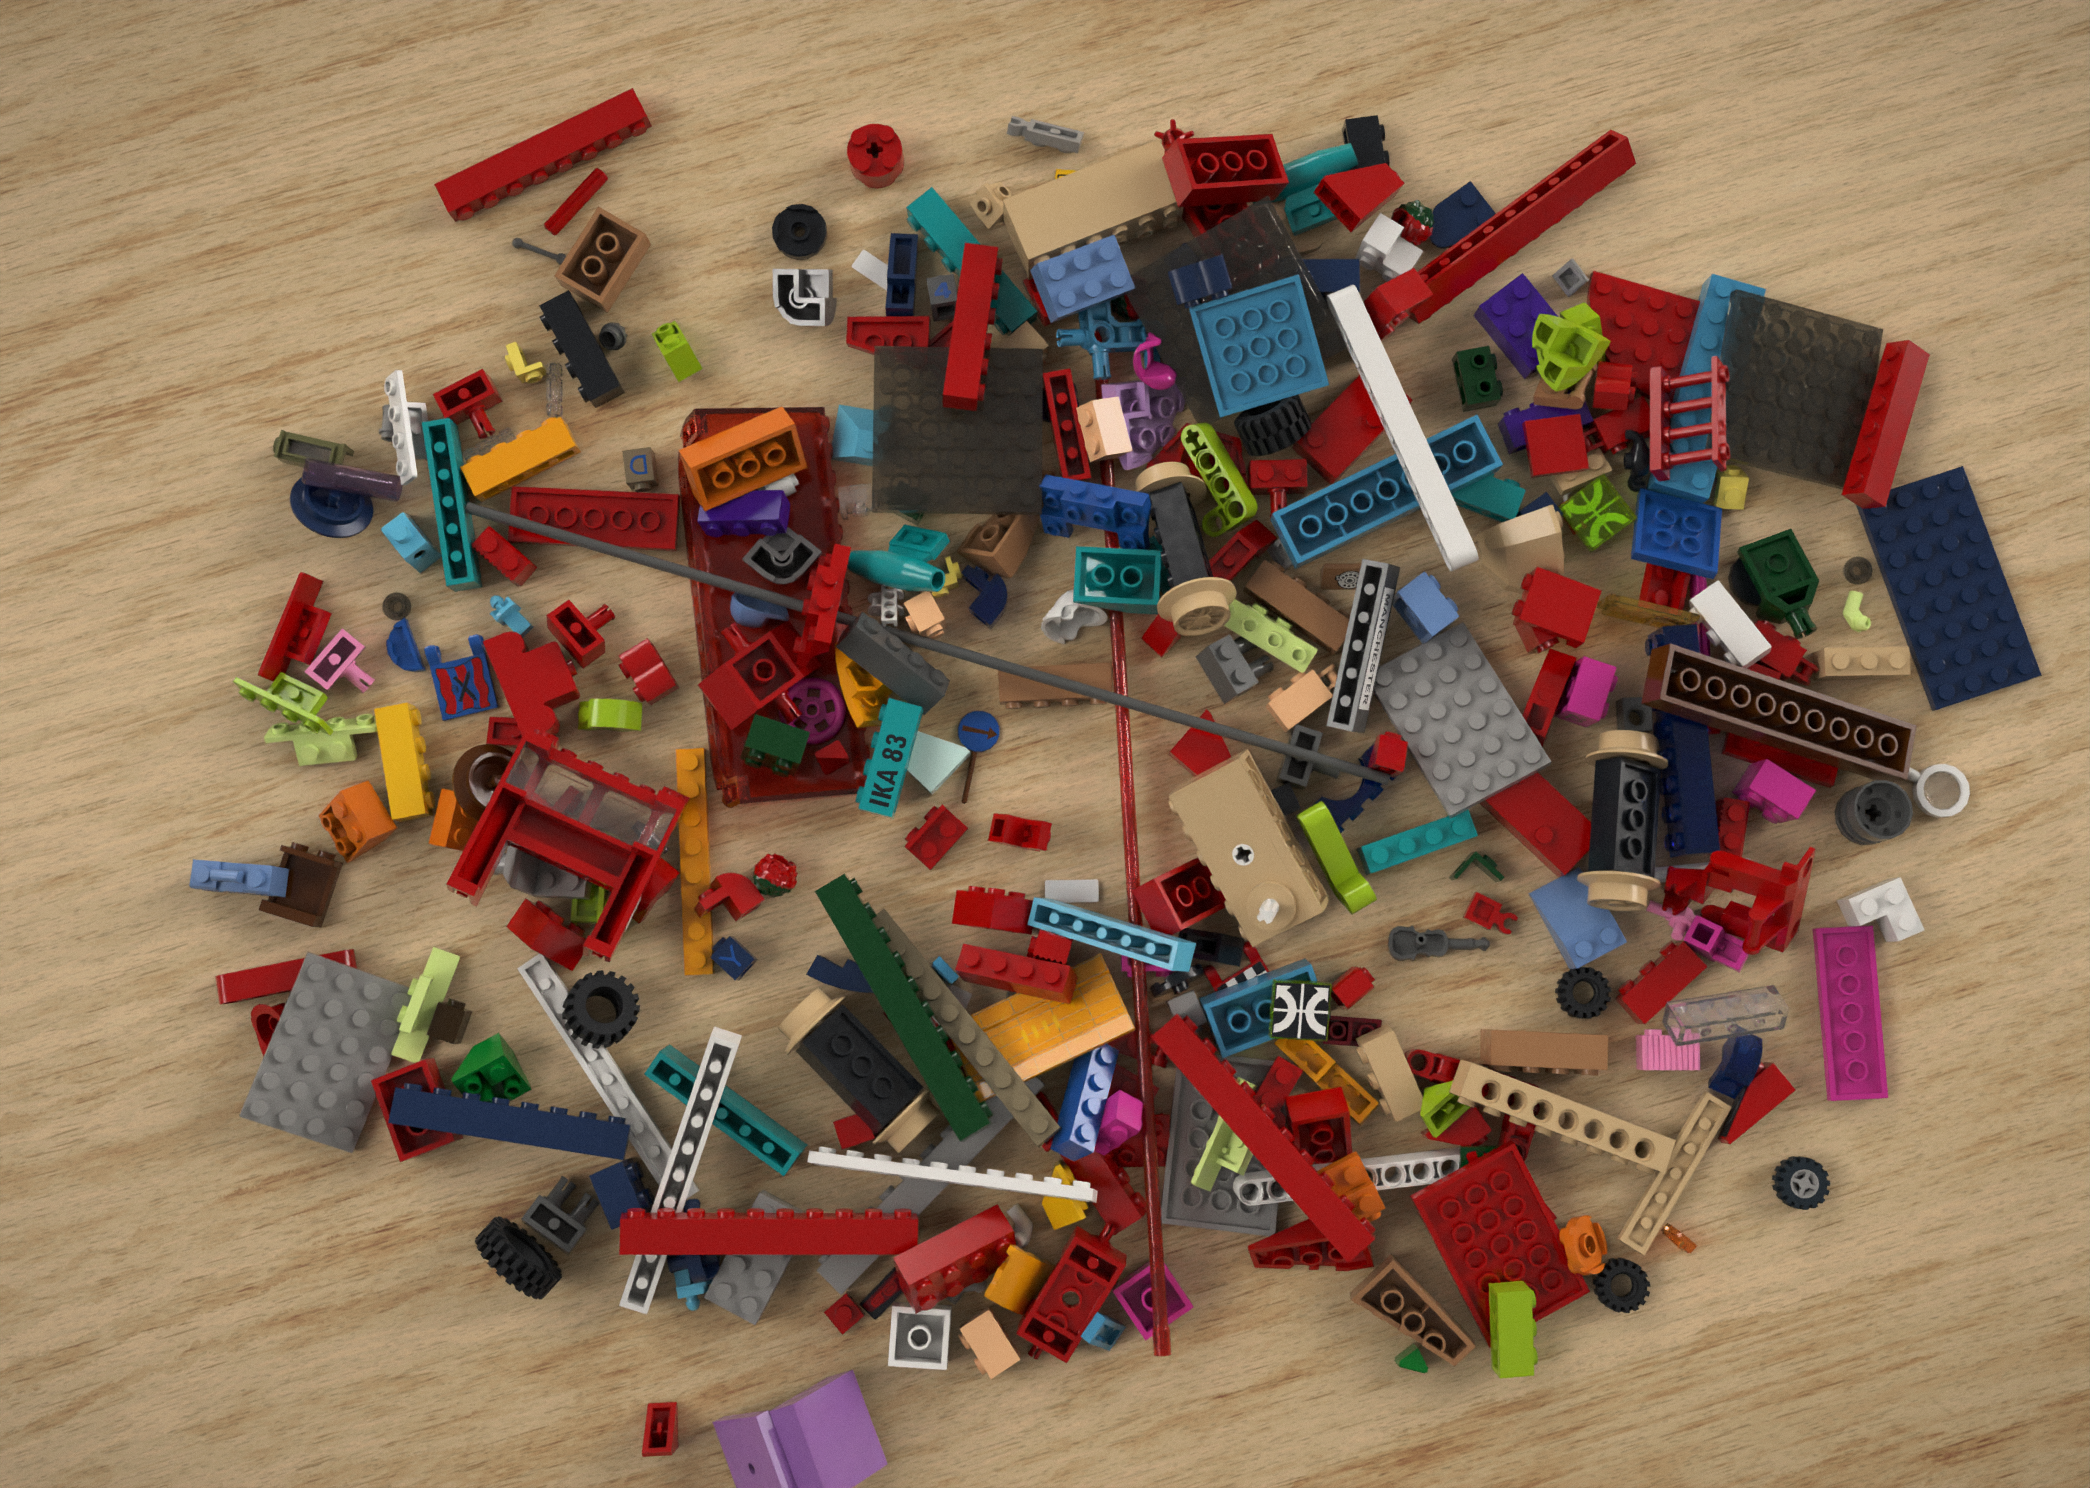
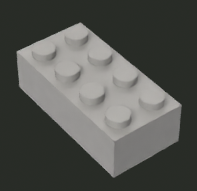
M765 1190L759 1192L751 1207L764 1209V1213H776V1210L781 1208L794 1209V1213H806ZM726 1255L704 1298L756 1325L794 1255Z

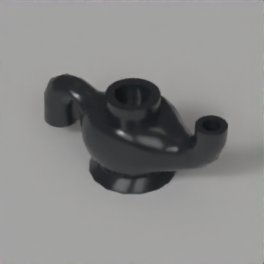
M1625 430V440H1632L1634 443L1629 453H1624L1623 458L1624 469L1630 470V476L1627 481L1628 488L1631 491L1639 492L1641 488L1646 489L1645 481H1642V477L1650 472V449L1640 433L1633 430Z

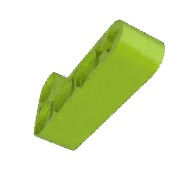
M1208 423L1186 426L1181 433L1182 444L1219 505L1203 517V531L1211 537L1232 532L1256 515L1258 510L1257 502L1214 428ZM1210 454L1215 458L1214 467L1209 461ZM1224 478L1229 482V490L1224 488ZM1238 502L1243 505V514H1240L1237 509ZM1217 517L1221 519V529L1216 524Z
M1320 801L1296 815L1333 893L1343 906L1353 915L1375 902L1377 897L1373 889L1359 873L1326 805Z

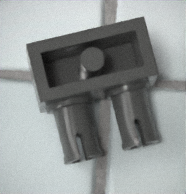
M1229 634L1208 645L1195 656L1224 704L1249 691L1259 683L1258 677L1274 669L1273 662L1262 666L1266 661L1270 660V657L1267 655H1262L1249 664L1246 662L1242 654L1258 646L1248 642L1242 636L1233 640Z
M561 1176L547 1197L539 1195L521 1220L532 1230L569 1255L586 1233L587 1229L584 1223L600 1203L594 1198L588 1207L585 1208L592 1196L584 1193V1196L570 1214L564 1213L561 1206L577 1186L570 1181L562 1191L568 1179Z

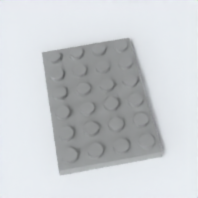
M1464 622L1379 667L1373 693L1398 734L1402 736L1401 739L1408 742L1407 749L1450 819L1551 765L1550 758Z
M307 952L239 1117L353 1153L376 1097L371 1080L385 1075L393 1056L391 1053L400 1033L399 1028L401 1025L400 1022H397V1018L402 1006L408 1007L412 997L407 994L409 987Z
M1215 1054L1221 1062L1226 1059L1237 1072L1234 1074V1077L1236 1079L1240 1077L1257 1085L1255 1092L1274 1062L1272 1060L1238 1056L1222 1058L1220 1054ZM1176 1066L1170 1137L1159 1223L1263 1236L1275 1234L1278 1203L1255 1206L1242 1203L1233 1190V1182L1240 1174L1222 1166L1211 1192L1191 1184L1195 1168L1203 1156L1206 1143L1218 1122L1219 1114ZM1284 1103V1105L1282 1106V1108H1281L1280 1111L1284 1114V1116H1285V1118H1286V1123H1285V1127H1286L1287 1117H1286V1106H1285V1103ZM1253 1155L1245 1173L1266 1171L1267 1169ZM1277 1181L1271 1185V1191L1274 1192L1280 1190V1184ZM1245 1185L1242 1194H1251L1255 1185Z

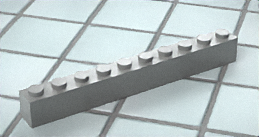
M1038 1077L1025 1082L1034 1095L1045 1085ZM998 1096L986 1100L994 1115L990 1117L993 1125L965 1142L959 1141L951 1125H949L940 1134L943 1140L936 1147L931 1143L920 1154L923 1160L919 1165L930 1167L931 1162L948 1164L947 1169L958 1170L959 1165L967 1166L1014 1116ZM900 1177L903 1181L896 1188L890 1185L879 1197L883 1202L876 1209H881L882 1213H894L895 1209L905 1208L912 1210V1213H916L918 1216L949 1183ZM822 1255L818 1259L821 1266L817 1271L842 1295L879 1255Z

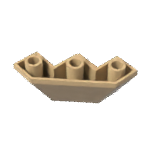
M1549 505L1497 524L1475 535L1472 540L1479 556V567L1504 590L1519 594L1524 592L1520 587L1525 574H1530L1536 567L1564 576L1563 560H1565V554L1562 546L1561 531L1563 522L1558 511L1555 512L1553 505Z

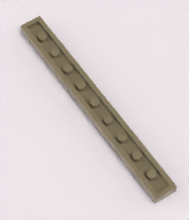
M883 909L873 920L878 928L883 926L892 941L887 944L893 953L898 951L906 965L902 969L906 976L912 975L920 988L916 992L922 1002L927 1000L935 1014L934 1018L1040 1148L1062 1128L893 918Z

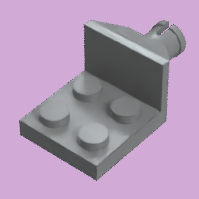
M508 846L507 853L503 854L493 874H503L511 888L533 897L590 900L592 883L511 846Z

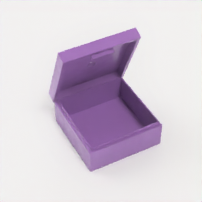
M853 1370L829 1376L770 1411L729 1415L713 1422L736 1488H852L888 1464Z

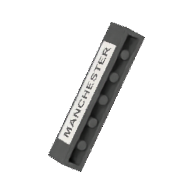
M1362 559L1326 726L1365 733L1400 567Z

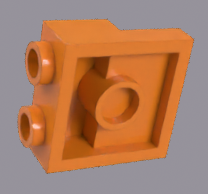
M1356 1151L1318 1170L1319 1173L1325 1171L1335 1182L1332 1188L1339 1196L1345 1194L1356 1206L1352 1211L1359 1219L1365 1217L1369 1222H1372L1381 1216L1380 1211L1386 1209Z

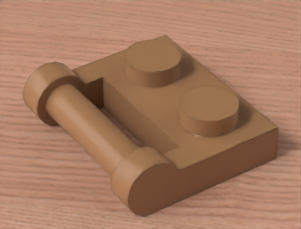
M1597 364L1577 382L1574 391L1570 394H1567L1569 388L1562 391H1554L1541 377L1533 395L1534 405L1569 409L1582 408L1586 399L1584 394L1590 379L1596 375Z

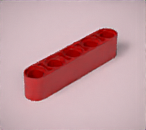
M354 949L319 955L357 969ZM305 958L215 976L219 1004H230L291 992Z

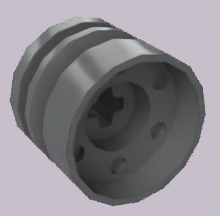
M1875 780L1845 792L1838 800L1835 809V820L1841 834L1849 841L1859 845H1873L1903 834L1910 826L1913 816L1912 802L1907 793L1898 784L1887 780Z

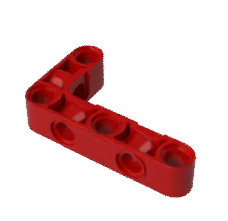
M1411 1049L1404 1054L1413 1075L1429 1079L1428 1081L1438 1084L1453 1081L1460 1062L1459 1059L1420 1049ZM1415 1054H1420L1424 1059V1064L1419 1070H1415L1411 1066V1058ZM1501 1073L1503 1075L1516 1079V1077ZM1522 1081V1082H1524V1083H1527V1084H1529V1085H1532V1086H1535V1087L1539 1088L1538 1086H1536V1085H1534V1084H1531V1083ZM1487 1083L1482 1087L1481 1092L1483 1097H1485L1489 1091V1086ZM1513 1093L1509 1095L1507 1100L1509 1107L1514 1102ZM1539 1103L1533 1108L1534 1116L1540 1111ZM1504 1114L1497 1146L1512 1140L1518 1146V1151L1525 1161L1535 1134L1536 1125L1528 1122L1526 1127L1509 1122L1510 1116Z

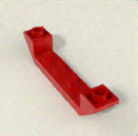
M1258 520L1253 521L1239 530L1209 560L1213 577L1223 578L1231 582L1254 557L1259 558L1277 540V537ZM1158 613L1141 639L1162 658L1181 639V634L1175 631L1173 622L1163 619Z

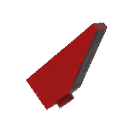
M1760 1061L1747 1071L1749 1075L1743 1079L1731 1106L1732 1108L1719 1134L1718 1139L1721 1143L1729 1145L1796 1091L1774 1063H1762Z

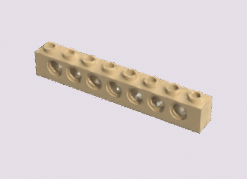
M1464 1060L1459 1062L1449 1093L1459 1096L1457 1101L1473 1108L1478 1103L1485 1106L1483 1112L1499 1118L1501 1113L1510 1116L1509 1122L1526 1127L1527 1122L1536 1125L1534 1131L1550 1137L1553 1132L1560 1134V1141L1576 1147L1578 1142L1587 1145L1586 1151L1600 1156L1605 1151L1612 1154L1610 1160L1623 1165H1628L1629 1161L1637 1164L1636 1170L1653 1175L1654 1170L1662 1173L1666 1172L1676 1142L1674 1139ZM1487 1083L1489 1086L1488 1094L1485 1097H1483L1481 1092L1482 1087ZM1513 1093L1514 1102L1509 1107L1507 1100L1509 1095ZM1539 1103L1540 1111L1534 1116L1533 1108ZM1562 1113H1564L1565 1121L1560 1126L1559 1117ZM1589 1123L1590 1131L1585 1135L1584 1128ZM1612 1133H1615V1141L1613 1144H1610V1136ZM1640 1142V1151L1636 1154L1635 1147Z

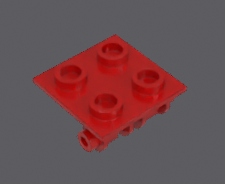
M1143 1113L1141 1115L1142 1127L1138 1134L1130 1137L1118 1148L1112 1150L1114 1154L1113 1160L1118 1167H1165L1170 1137V1115L1163 1113L1146 1115V1113Z

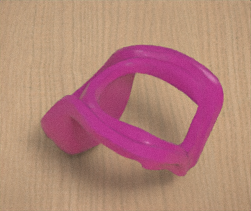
M1149 332L1146 342L1140 344L1135 350L1133 357L1134 371L1138 378L1151 388L1166 390L1174 385L1177 373L1169 365L1154 361L1153 347L1160 345L1161 339ZM1143 350H1147L1148 361L1145 369H1143L1141 364L1140 352Z

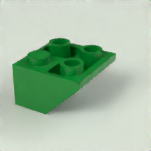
M500 1033L473 1046L452 1077V1083L462 1095L463 1092L481 1095L480 1101L492 1102V1097L509 1099L511 1101L532 1090L513 1050Z

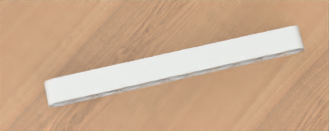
M1350 285L1327 295L1330 311L1448 569L1454 571L1478 561L1479 556L1473 540L1355 285Z

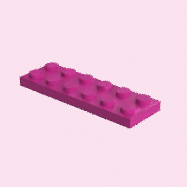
M1873 926L1813 929L1827 1100L1888 1098Z

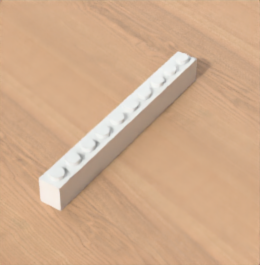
M717 1027L713 1028L651 1213H657V1210L661 1208L675 1209V1213H682L742 1035ZM636 1255L619 1306L644 1314L648 1313L667 1255Z

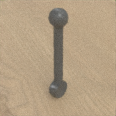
M515 238L512 242L515 248L519 249L522 247L552 258L559 265L566 258V255L563 253L558 255L524 243L520 238Z

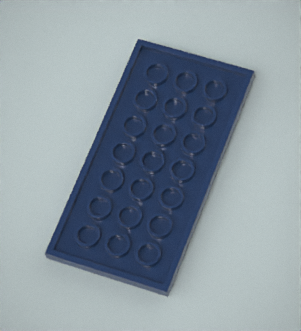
M1963 466L1891 489L1886 507L1862 509L1856 505L1932 711L2042 676Z

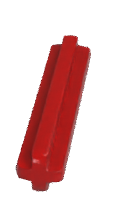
M595 168L544 223L545 229L552 235H557L608 180L607 175L601 169Z

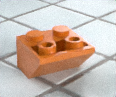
M369 780L341 790L319 814L323 828L329 832L335 842L337 851L344 857L347 863L385 841L397 829Z
M441 789L428 844L463 851L478 821L462 809L453 790Z

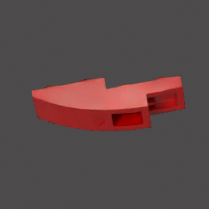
M1551 648L1547 653L1522 715L1542 747L1545 744L1577 657Z

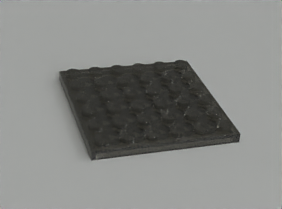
M1269 196L1130 275L1135 289L1126 295L1147 333L1151 332L1161 339V344L1155 347L1164 364L1172 367L1177 373L1175 384L1197 423H1208L1211 425L1223 417L1219 416L1189 308L1185 309L1184 303L1177 305L1168 271L1223 254L1233 288L1227 289V296L1299 274L1322 360L1324 361L1347 348L1343 339V333ZM1211 295L1200 298L1201 304L1213 301Z
M1738 289L1731 291L1720 361L1723 365H1727L1730 376L1729 382H1726V443H1728L1730 448V459L1727 461L1843 490L1876 379L1883 329ZM1712 434L1707 435L1705 449L1712 448Z
M875 346L872 513L1042 515V488L1039 485H1042L1043 349L991 348V350H985L984 358L989 359L987 376H981L980 383L985 384L983 402L978 401L977 411L943 407V389L950 347Z

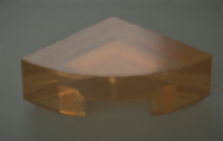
M1669 1223L1661 1230L1662 1234L1683 1252L1692 1253L1697 1247L1694 1242Z

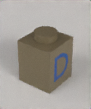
M651 447L622 451L626 484L631 490L647 492L652 490V487L659 486L655 453Z

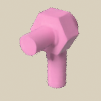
M1651 900L1646 910L1665 917L1673 928L1671 937L1677 941L1683 939L1684 932L1688 931L1696 917L1689 907L1678 915H1672V908L1663 911L1662 904Z

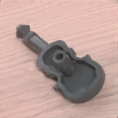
M1397 926L1391 930L1388 938L1389 953L1397 961H1414L1417 955H1425L1428 958L1431 956L1440 958L1446 954L1447 950H1474L1479 948L1482 951H1486L1490 947V941L1485 937H1482L1480 940L1472 938L1448 939L1443 930L1430 931L1427 929L1425 932L1420 933L1415 931L1414 926Z

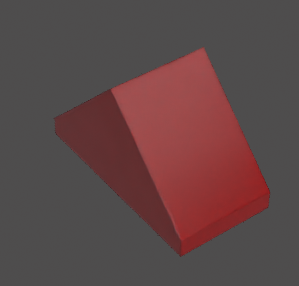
M677 1402L648 1403L642 1457L671 1456L679 1447Z

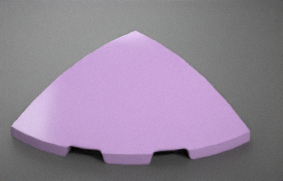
M1176 377L1174 385L1166 390L1153 389L1141 380L1101 385L1103 399L1119 397L1133 450L1118 457L1124 470L1134 469L1146 464L1153 459L1151 455L1159 447H1164L1171 440L1176 431L1172 425L1176 413L1184 410L1187 377Z

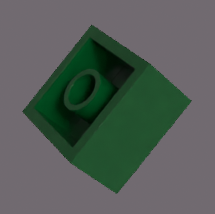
M755 714L740 759L745 760V764L753 768H761V766L770 768L772 773L781 777L794 776L800 765L810 732Z

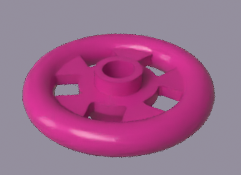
M805 678L788 690V695L792 701L795 697L802 700L798 709L803 714L798 718H801L803 722L808 724L804 729L810 732L806 744L826 742L839 732L845 721L846 704L841 692L835 685L821 678ZM808 689H819L820 697H807ZM832 700L835 711L827 713L824 702ZM813 705L817 707V713L815 715H809L807 713V709L809 706ZM779 712V718L781 723L796 727L794 723L797 719L793 720V722L788 724L785 718ZM825 719L829 726L825 730L818 732L815 725Z

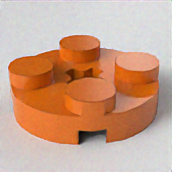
M1589 1215L1573 1217L1568 1221L1566 1227L1560 1229L1559 1236L1565 1247L1568 1267L1574 1274H1598L1604 1269L1606 1264L1601 1263L1602 1255L1607 1254V1242L1604 1232L1598 1222H1591L1590 1218L1592 1217Z

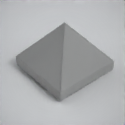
M1573 258L1552 275L1568 297L1589 281Z

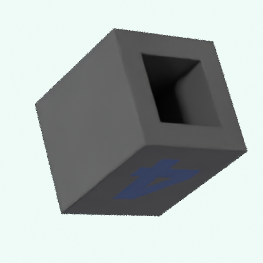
M954 274L926 278L933 321L954 319L957 301Z

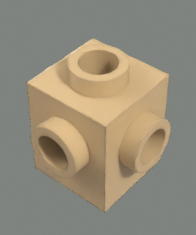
M1002 182L994 184L985 183L976 190V197L970 202V205L975 210L977 217L983 221L988 229L1004 226L1003 200L1011 197V192Z

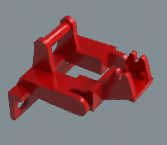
M1810 847L1797 865L1784 862L1781 870L1725 851L1713 852L1710 855V863L1705 869H1684L1669 866L1667 868L1662 910L1667 911L1669 908H1672V915H1678L1687 908L1692 900L1704 904L1715 888L1732 893L1735 889L1754 895L1756 898L1752 908L1730 901L1725 909L1715 905H1706L1702 908L1700 916L1723 927L1725 933L1745 939L1742 949L1747 954H1758L1764 946L1783 953L1799 931L1816 849Z

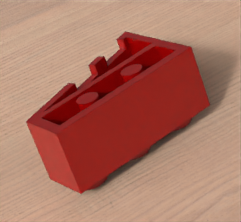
M1412 268L1378 286L1363 303L1380 340L1383 341L1392 335L1398 325L1406 321L1415 310L1434 294L1415 268ZM1338 328V329L1336 330V333L1339 335V337L1341 338V340L1344 342V339H1343V337H1342V335H1341V333H1340V331H1339V328Z

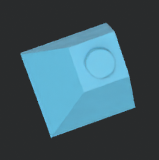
M839 405L829 459L884 468L894 414Z

